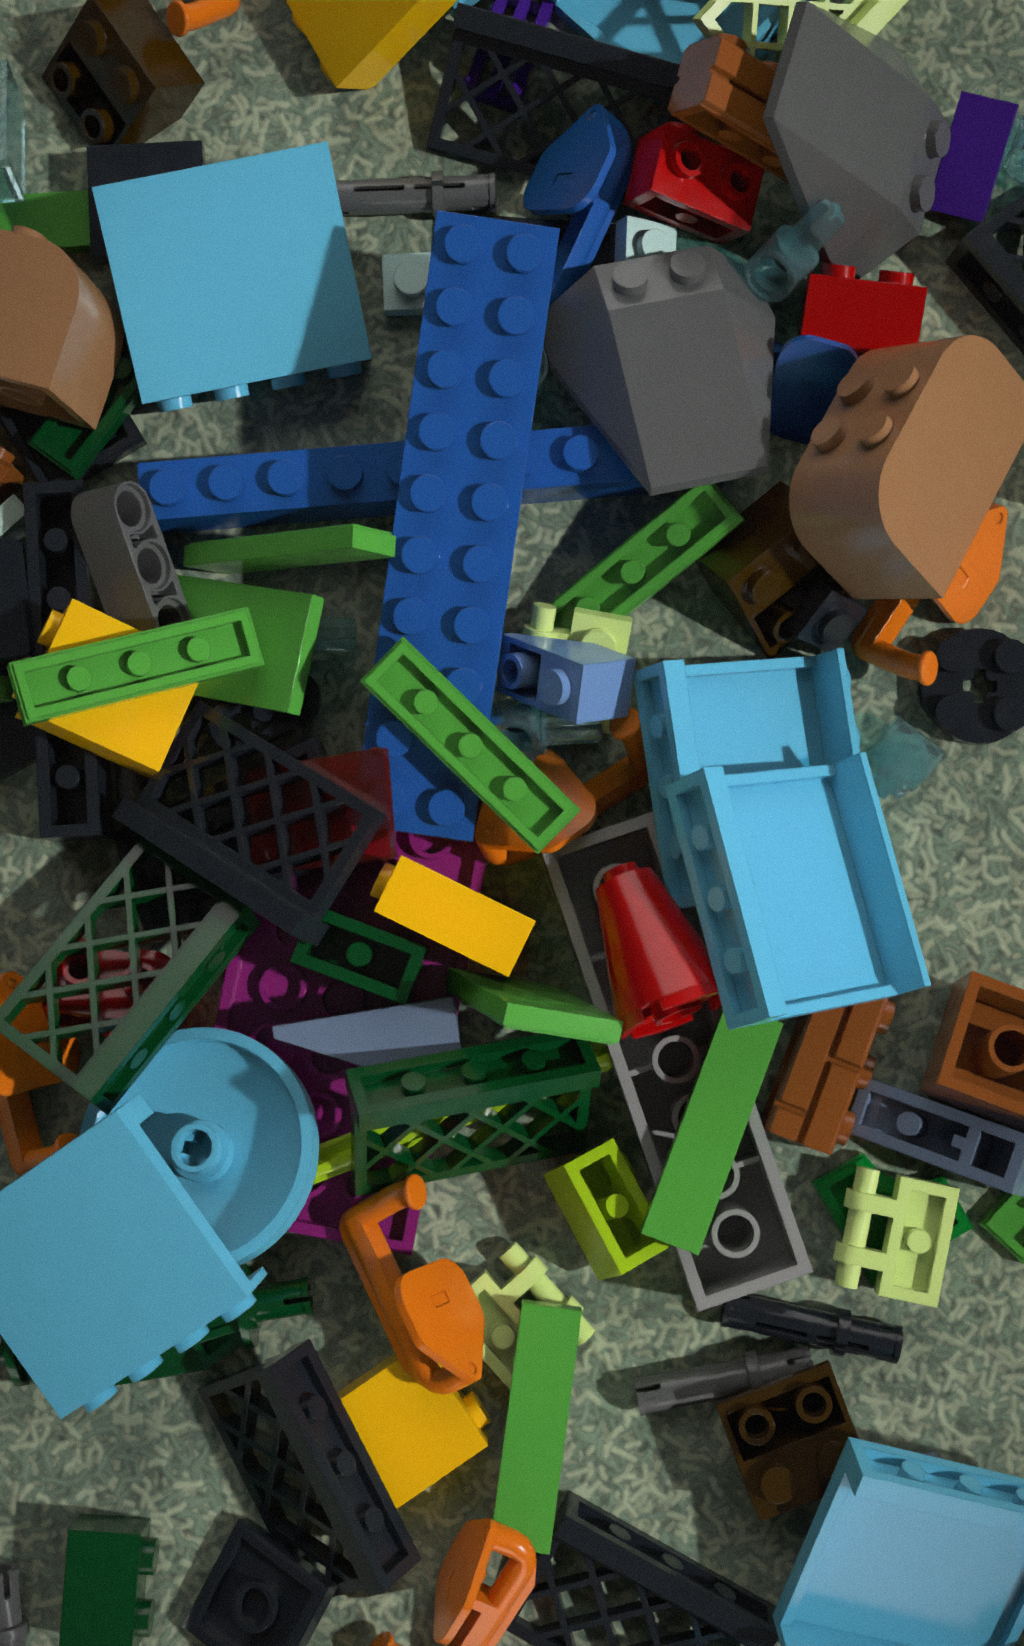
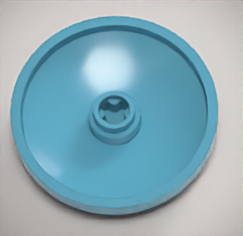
M193 1027L176 1030L110 1113L140 1093L154 1113L139 1125L240 1266L274 1245L294 1223L307 1201L314 1183L319 1160V1132L315 1110L303 1083L294 1070L276 1053L253 1038L238 1032L213 1027ZM91 1102L86 1110L80 1134L107 1116Z

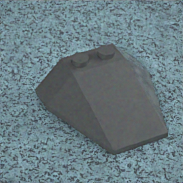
M797 1L762 118L819 260L822 263L856 267L855 279H861L919 235L925 212L931 209L934 202V181L941 157H944L949 150L951 141L950 125L891 42L808 1Z
M704 245L593 266L549 306L543 348L550 370L650 496L767 473L775 316L759 275L711 246Z

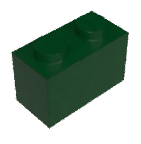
M328 909L322 919L330 927L317 947L298 939L290 962L405 1005L409 1003L429 950V946Z
M80 1513L69 1527L59 1646H138L142 1637H150L154 1621L155 1600L145 1598L146 1577L155 1575L159 1558V1538L150 1537L151 1518Z

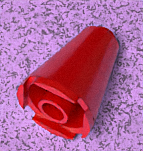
M632 861L620 864L606 871L603 874L605 882L596 889V898L614 1015L618 1020L624 1022L620 1038L625 1040L630 1034L633 1039L644 1038L694 1020L692 1014L702 1008L701 1003L707 1001L711 1011L721 1007L722 1004L706 943L653 869L650 867L639 868L637 863Z

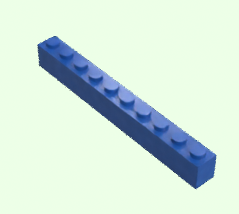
M595 425L531 430L521 505L649 494ZM405 441L137 463L138 484L146 491L151 501L162 534L395 515ZM726 481L719 482L716 484L720 488H723ZM687 489L678 490V491H673V492L686 491Z

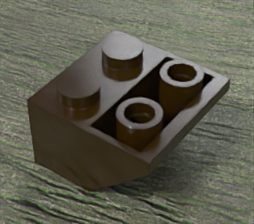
M87 0L41 76L88 146L145 143L181 119L205 84L148 0Z
M781 481L740 513L745 522L695 561L710 589L769 659H772L797 639L785 624L790 617H793L797 608L820 578L845 591L805 549L798 539L790 517V487Z
M828 1360L715 1403L750 1501L760 1522L823 1498L848 1436L859 1439Z

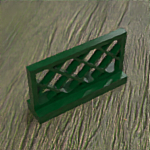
M141 837L1 1005L0 1033L108 1115L261 923L251 908L144 837ZM149 856L164 865L166 887L135 892L134 874ZM176 875L187 883L176 885ZM124 888L125 894L118 895L119 892ZM203 893L216 903L202 921L180 925L178 897ZM167 899L170 926L138 932L136 905ZM126 906L128 934L97 939L95 921L107 909ZM85 935L86 941L79 942ZM189 936L182 944L181 937ZM171 939L172 958L163 969L142 972L139 944ZM129 946L131 974L100 979L98 951ZM87 953L88 982L58 987L57 967L68 956ZM46 982V989L39 990ZM151 983L143 992V984ZM132 986L133 1006L122 1018L103 1021L101 992ZM89 994L91 1023L60 1028L59 999ZM47 1001L49 1030L22 1034L11 1025L27 1004ZM111 1032L104 1041V1033ZM92 1035L94 1054L76 1075L63 1065L61 1040ZM50 1042V1054L37 1044Z
M538 1034L346 1069L345 1082L350 1100L351 1178L355 1196L376 1193L393 1183L405 1180L409 1174H418L426 1183L585 1151L591 1088L600 1087L601 1068L590 1042L548 1034ZM563 1094V1095H562L559 1099H557L556 1101H554V1100H552V1099H550V1098L548 1097V1096H554V1095ZM506 1105L499 1112L491 1109V1107ZM532 1106L543 1111L527 1126L516 1122ZM448 1116L441 1123L432 1120L433 1118ZM474 1117L485 1122L484 1125L469 1137L458 1133ZM559 1121L570 1125L568 1133L548 1137L543 1136ZM389 1127L381 1135L372 1131L376 1129ZM414 1129L427 1134L411 1149L399 1144ZM502 1132L512 1136L502 1146L486 1147L487 1144ZM444 1143L455 1148L446 1157L428 1158ZM384 1155L397 1160L388 1168L367 1172Z

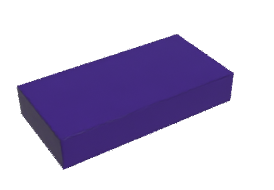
M961 91L950 128L951 141L949 150L941 158L934 181L935 198L930 209L931 211L984 223L1020 107L1019 104Z

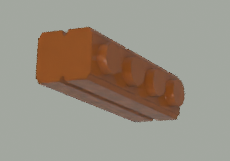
M718 33L711 38L690 44L684 50L677 74L680 79L674 85L667 110L671 115L788 183L762 118L778 63L760 61L746 52L747 43L743 39L728 33Z
M887 998L798 1016L761 1116L764 1130L828 1155H832L835 1144L844 1146L850 1137L856 1116L848 1108L855 1089L865 1090L870 1082L876 1058L868 1054L875 1034L884 1035L887 1032L895 1013L896 1002Z

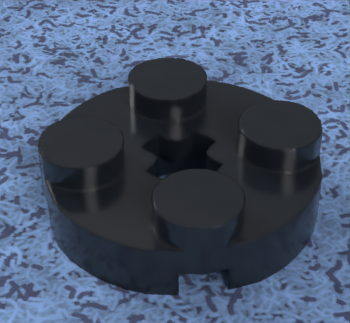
M974 628L960 631L937 645L933 651L938 661L936 679L929 686H924L918 682V694L923 711L929 719L931 718L934 725L943 731L944 735L953 741L966 745H986L1000 741L1024 726V644L1022 642L1010 639L1005 634L995 630ZM974 671L982 672L984 680L992 682L993 691L984 695L983 703L974 702L973 693L963 690V681L973 679Z

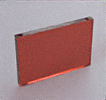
M375 746L369 750L300 761L387 815L358 862L387 861L390 858L397 857L388 748ZM279 764L280 774L291 771ZM255 766L252 769H246L247 784L267 778L266 766ZM307 780L282 787L287 814L313 806L310 785ZM270 791L248 797L250 825L274 818ZM324 791L325 802L336 799ZM352 808L328 815L332 843L350 838L363 815ZM315 819L289 827L293 855L319 847ZM276 831L251 838L253 862L256 865L280 859ZM322 860L295 867V871L323 867Z

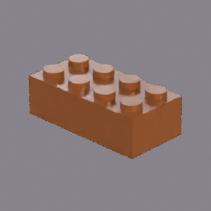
M975 971L969 972L954 982L919 1092L1024 1131V990Z

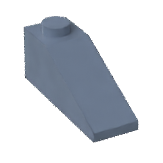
M454 995L411 1002L406 1005H392L272 1026L274 1039L360 1066L462 1048Z
M870 1079L865 1090L858 1089L851 1110L856 1114L851 1134L1007 1193L1024 1197V1133Z

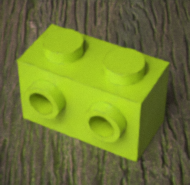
M614 1138L589 1148L543 1174L598 1281L621 1276L671 1247L670 1244L640 1233V1227L649 1203L634 1177L633 1168L628 1158L619 1149Z

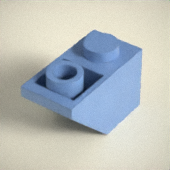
M505 633L502 634L496 691L574 724L628 717L636 658L595 643Z

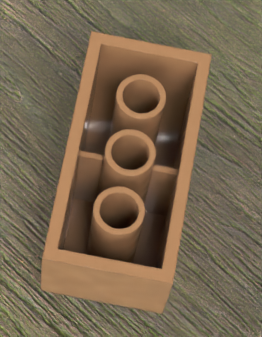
M14 225L11 231L0 229V405L43 417H54L62 422L96 430L123 350L124 327L121 316L114 304L60 247L49 242L44 235L20 225Z
M964 335L877 348L864 353L855 361L848 374L840 381L837 387V394L825 416L813 430L810 438L811 441L792 477L789 492L790 517L801 544L852 599L943 598L1024 442V381L1000 350L988 339L978 335Z

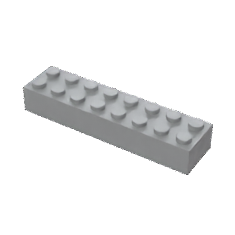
M653 812L580 836L556 852L540 853L590 1003L614 1017L596 889L605 882L603 874L606 871L620 864L632 861L636 862L639 868H652L664 885ZM688 908L681 909L694 927ZM707 1001L701 1003L702 1008L692 1014L694 1020L639 1039H633L630 1034L625 1040L620 1038L619 1043L614 1045L606 1044L612 1060V1068L654 1190L722 1008L721 1006L711 1011ZM755 1103L699 1255L673 1246L690 1297L698 1312L813 1272Z

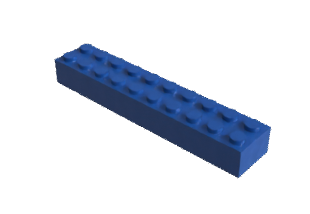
M437 210L392 535L396 536L395 557L389 558L374 666L402 637H405L490 720L560 228ZM370 692L356 796L387 815L379 829L473 842L479 797ZM355 810L352 825H358L363 817L362 814Z

